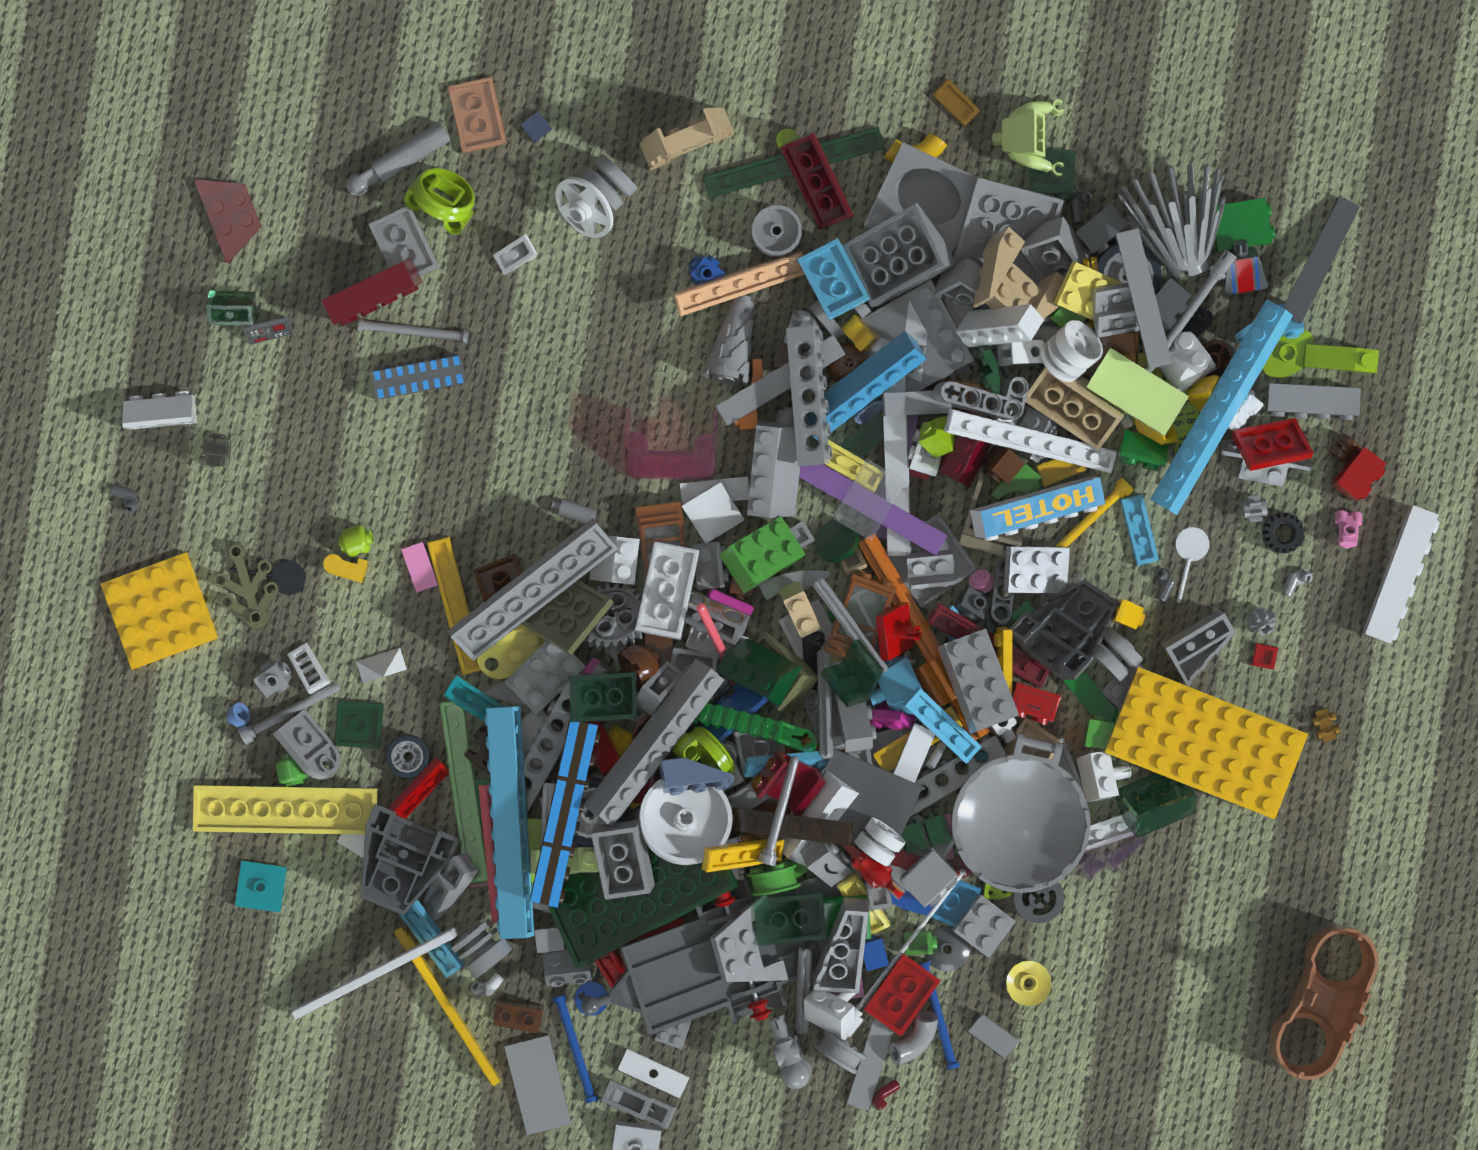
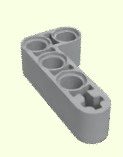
M1022 377L1007 378L1002 382L999 395H995L994 393L956 382H941L934 387L933 395L940 403L1001 420H1016L1021 417L1024 410L1028 383ZM1014 382L1018 387L1016 393L1012 391V384ZM946 389L947 392L955 393V395L948 396V394L945 393L944 390ZM967 392L971 396L969 404L965 401V394ZM988 398L992 403L990 409H987L985 405ZM1008 404L1012 407L1011 415H1008L1006 411Z

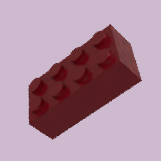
M409 258L321 301L332 324L340 323L341 326H344L358 319L356 314L360 313L363 317L377 310V304L379 303L384 307L398 300L397 295L400 293L402 297H405L419 290L417 285L423 283L412 258Z

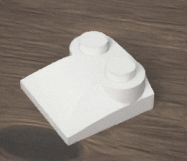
M1191 331L1180 333L1170 346L1169 352L1172 363L1159 366L1172 386L1181 392L1217 369L1208 352Z

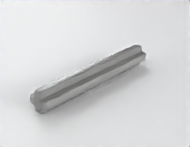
M800 947L798 952L795 1031L799 1034H805L809 1031V1021L804 1019V999L810 994L812 949L810 947Z

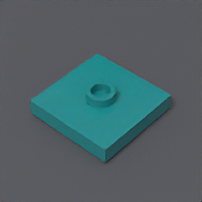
M242 860L235 906L280 913L287 867Z

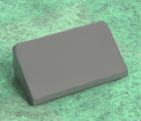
M982 1013L968 1030L969 1033L1004 1058L1019 1042L1017 1038Z

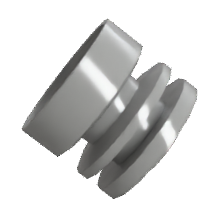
M489 918L472 926L459 937L456 944L451 948L455 953L464 947L466 951L458 957L460 960L468 956L472 957L466 968L475 979L489 970L513 949L506 939L493 941L492 937L497 932L496 927L488 933L485 931L492 924Z

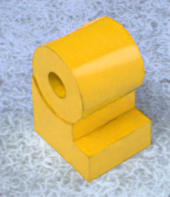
M856 315L842 327V331L853 341L860 352L868 351L880 338L875 331Z

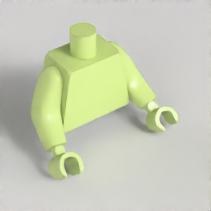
M1060 99L1055 100L1052 104L1045 101H1034L1018 107L1009 114L1008 118L1002 121V132L993 133V144L995 146L1002 145L1003 152L1008 153V157L1022 166L1043 172L1050 171V174L1054 177L1063 175L1055 171V166L1064 167L1063 163L1051 164L1050 161L1042 158L1045 157V114L1051 113L1053 116H1060L1064 110L1056 109L1055 105H1061L1063 102Z

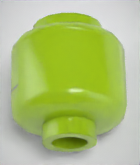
M357 525L343 529L341 536L338 537V541L343 554L346 553L349 557H355L368 553L371 549V544L374 543V538L371 530L367 531L363 525Z

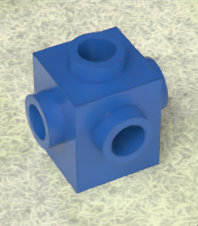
M703 254L695 256L689 262V269L687 270L692 275L690 280L696 285L723 277L726 273L718 267L720 262L710 254L707 257Z

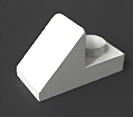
M525 234L493 256L505 275L522 264L535 259L537 252L527 234Z

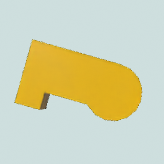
M331 554L324 559L323 566L330 574L363 583L369 561L359 558L356 564L343 560L337 554Z

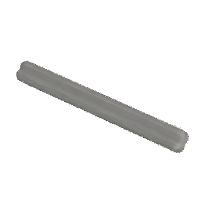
M824 578L816 580L813 583V587L877 675L885 673L888 670L887 665L881 660L877 651Z
M819 650L817 652L820 757L827 759L833 757L831 654L824 650Z

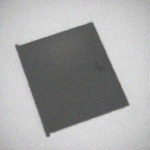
M834 748L833 757L829 759L823 773L824 776L827 771L859 793L838 820L853 822L851 844L857 846L855 839L861 831L867 832L865 826L872 817L882 821L901 836L921 789L924 790L925 788Z

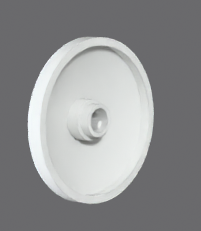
M660 779L648 790L641 804L639 812L640 830L649 848L662 859L680 865H694L703 862L706 847L720 846L726 843L732 827V810L722 790H716L713 787L706 788V791L700 793H693V790L684 791L683 794L672 796L670 793L663 794Z

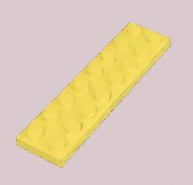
M194 785L193 831L365 835L367 821L374 804H377L378 789Z

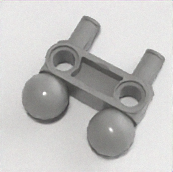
M785 1014L778 1017L779 1019L775 1017L769 1022L776 1041L773 1044V1050L780 1068H782L781 1079L784 1085L791 1089H801L809 1082L812 1068L809 1061L804 1058L797 1035L790 1032Z

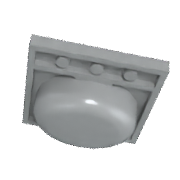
M903 142L863 226L871 229L913 204L918 203L944 239L952 254L976 177Z

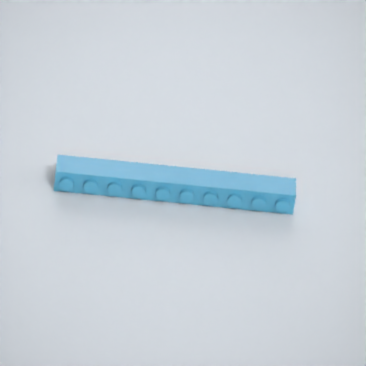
M1266 299L1150 500L1172 513L1178 514L1293 317L1286 309Z
M521 706L486 708L487 713L484 719L486 726H488L486 746L489 749L487 768L491 777V782L489 783V793L492 795L490 815L493 818L491 836L495 844L493 862L496 864L494 884L497 887L498 895L495 905L499 912L497 931L500 933V939L528 938L534 936L533 906L532 902L529 901L531 873Z

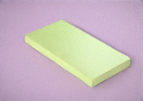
M1111 348L1086 386L1088 390L1163 436L1166 435L1189 397Z

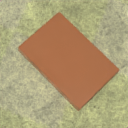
M492 76L447 86L462 154L507 144Z

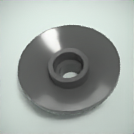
M941 926L934 929L932 935H937V949H933V954H925L927 961L930 960L931 965L941 971H953L960 968L969 956V943L952 931L953 926ZM945 945L951 946L952 950L950 953L943 952Z

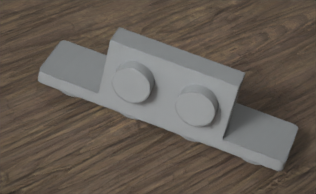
M1222 440V455L1242 458L1234 440ZM1242 458L1238 478L1283 487L1288 467L1311 471L1312 460L1306 459L1249 471Z

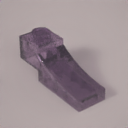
M1136 834L1125 843L1109 851L1097 854L1092 851L1089 853L1084 852L1075 867L1090 881L1105 866L1113 872L1145 840L1140 834Z

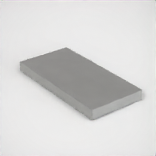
M545 1035L504 1046L526 1134L530 1135L571 1124L550 1036Z

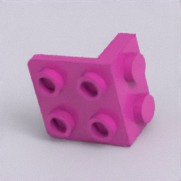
M885 700L877 704L876 710L871 709L873 719L870 720V725H875L877 729L884 727L894 730H911L916 716L914 714H905L902 711H890Z

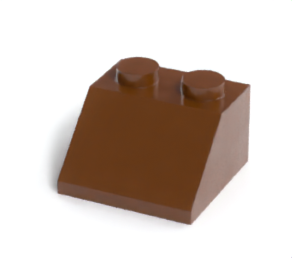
M516 553L473 569L483 602L487 601L523 573Z

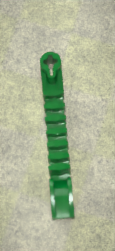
M707 702L692 722L696 724L697 721H700L707 727L712 724L718 729L721 726L727 731L737 730L739 734L745 732L755 738L760 736L766 741L771 739L776 744L801 751L802 753L814 752L818 745L815 735L808 729L796 727L784 721H775L769 717L764 718L757 714H748L746 711L740 712L733 708L728 709L721 705H712ZM808 737L811 742L806 743L804 746L800 740H806Z

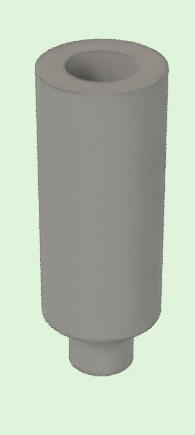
M562 499V502L553 500L551 509L559 511V516L585 524L592 518L595 520L598 511Z

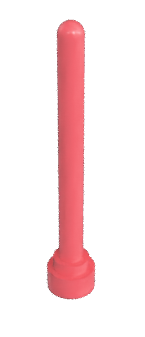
M699 603L696 609L722 660L727 650L705 604Z

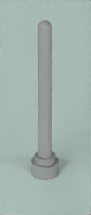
M333 683L253 726L251 724L246 726L245 724L237 730L245 745L254 741L253 738L257 737L256 734L338 692L340 686L337 683Z
M792 756L789 760L766 848L759 852L757 861L767 865L775 866L777 861L776 851L774 850L799 762L797 756Z

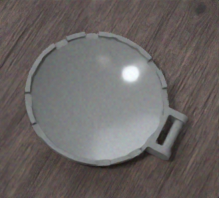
M1018 733L1013 755L1000 757L983 765L968 778L961 788L952 814L954 842L966 866L988 885L1015 893L1041 890L1065 878L1082 858L1090 835V812L1080 786L1067 771L1059 766L1063 743L1056 742L1054 744L1025 737V734ZM1027 746L1052 752L1053 758L1047 759L1022 753V747Z

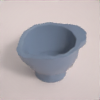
M875 398L854 414L855 422L862 425L876 418L883 410L882 398Z

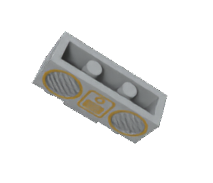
M691 589L685 623L707 632L696 609L697 604L703 603L721 639L735 645L744 634L750 616Z

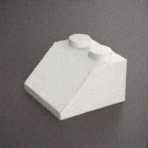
M609 536L618 549L590 570L589 580L635 585L640 539Z

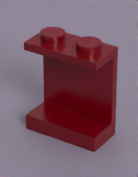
M777 750L768 759L764 768L755 776L751 784L758 798L761 799L767 794L779 800L789 760L792 756ZM800 760L787 803L792 814L798 816L803 814L826 784L819 769Z

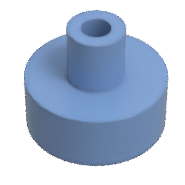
M236 703L228 708L226 720L229 724L241 727L250 721V711L243 703Z

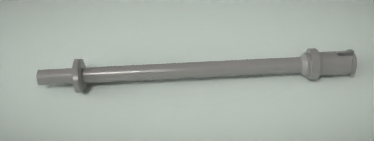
M1226 249L1216 264L1209 268L1211 270L1209 272L1210 276L1166 336L1168 348H1170L1218 280L1225 279V273L1237 259L1235 255ZM1148 363L1144 367V369L1149 371L1150 373H1152V371L1155 369H1149Z

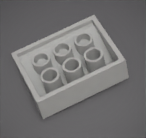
M918 203L913 204L843 245L870 298L868 302L871 307L883 306L956 265L946 242Z

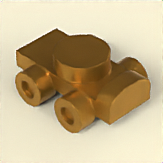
M1328 708L1314 712L1316 717L1312 718L1314 727L1318 726L1320 729L1316 731L1318 740L1323 739L1325 743L1337 739L1336 734L1341 732L1339 726H1333L1332 721L1337 720L1335 712L1329 713Z

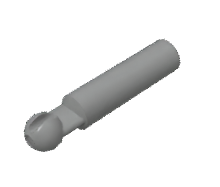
M438 121L373 161L370 169L361 174L351 175L346 182V188L353 196L364 195L372 184L377 181L382 183L451 140Z

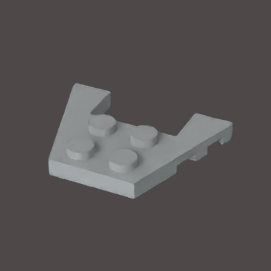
M766 895L755 897L753 903L749 906L746 905L735 919L728 921L710 937L723 982L788 980L782 959H777L763 965L753 930V921L771 914Z

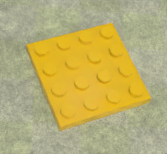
M187 552L101 583L132 670L218 639Z

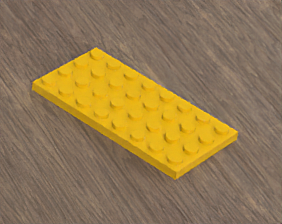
M1137 667L1104 752L1275 819L1308 734Z

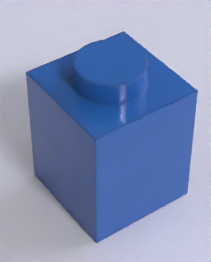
M876 934L871 935L872 939H865L863 959L867 971L889 965L883 940L881 937L877 938Z

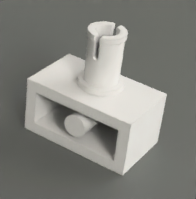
M1104 751L1076 758L1083 793L1087 803L1118 796L1116 780L1129 779L1131 777V771L1123 773V771L1131 769L1128 764L1113 767L1110 754Z
M813 990L804 999V1019L842 1038L855 1025L854 1005L848 1003V1001L856 993L837 992L836 995H833L828 991Z

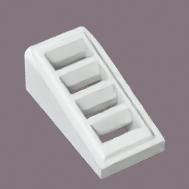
M307 642L287 654L309 694L312 695L331 684ZM307 652L308 656L298 662L295 658ZM310 660L312 661L311 665L307 666L304 669H301L300 666H302ZM316 669V673L309 677L305 676L308 672ZM318 677L321 678V680L317 681L316 683L312 685L310 684V682L317 679Z

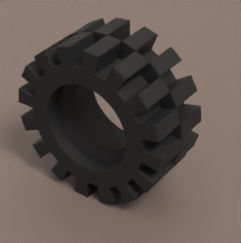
M1288 512L1276 513L1269 517L1263 525V541L1274 552L1290 553L1301 546V542L1305 538V528H1303L1302 521L1296 515ZM1280 524H1286L1292 530V536L1286 542H1281L1275 537V529Z

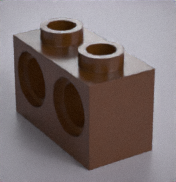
M995 444L984 457L981 466L985 468L983 473L991 480H995L997 483L1003 481L1009 484L1026 463L1009 448Z

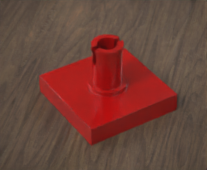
M900 602L875 616L881 660L889 661L914 646L913 640L918 641L922 636V632H916V630H922L920 626H911L908 602Z

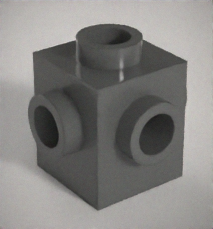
M969 586L960 592L954 607L961 616L976 624L988 617L990 614L989 606L992 600L987 598L982 591L975 590Z

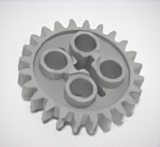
M606 583V588L603 590L600 586H597V590L600 593L611 598L613 605L583 642L588 641L589 647L596 644L597 651L601 650L604 646L607 653L611 647H614L616 652H618L621 645L624 649L627 648L626 643L628 642L635 645V637L642 639L641 632L635 631L642 594L636 595L635 588L628 591L626 584L621 589L618 583H615L614 588H610V585Z

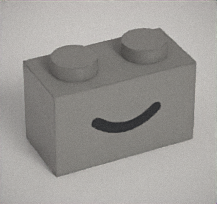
M813 841L800 851L806 867L831 887L853 872L850 865V856L844 850L841 852L836 844Z

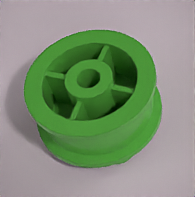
M788 859L775 864V866L761 864L758 867L749 869L750 872L747 873V877H751L754 889L751 892V896L774 894L801 886V883L796 880L794 871L797 864Z

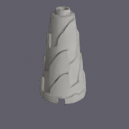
M743 295L732 300L728 315L725 317L722 328L715 340L712 353L704 368L703 376L709 379L710 374H713V381L740 387L742 381L744 386L748 385L751 335L754 320L752 319L754 303L751 301V297Z

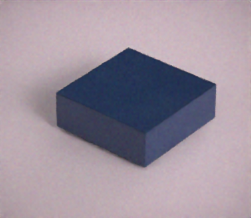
M539 111L520 124L534 143L552 130Z

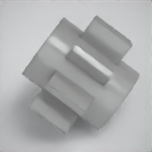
M1259 494L1247 496V501H1242L1243 517L1250 518V523L1262 521V516H1267L1268 513L1266 500L1260 499Z
M1263 607L1254 609L1250 613V618L1247 619L1252 633L1258 631L1262 636L1270 634L1274 630V625L1277 624L1276 616L1272 609L1266 611Z

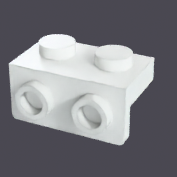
M916 429L912 442L916 444L911 446L908 459H911L909 469L936 477L941 456L933 457L918 443L920 429Z

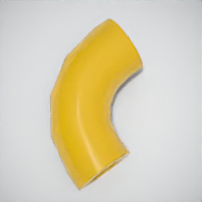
M928 133L920 143L910 146L937 158L945 150L947 144L937 136ZM896 139L884 158L893 163L902 142Z

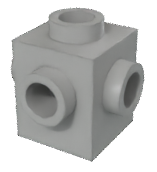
M277 658L273 662L268 660L263 663L253 678L255 684L267 698L276 691L279 694L287 689L292 676L288 665L284 662L282 663Z

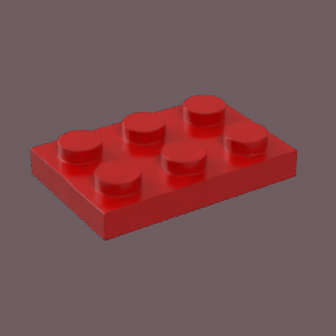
M1296 418L1233 430L1232 438L1249 471L1311 459L1313 456V451Z
M903 953L867 1003L864 1011L899 1036H902L941 980Z

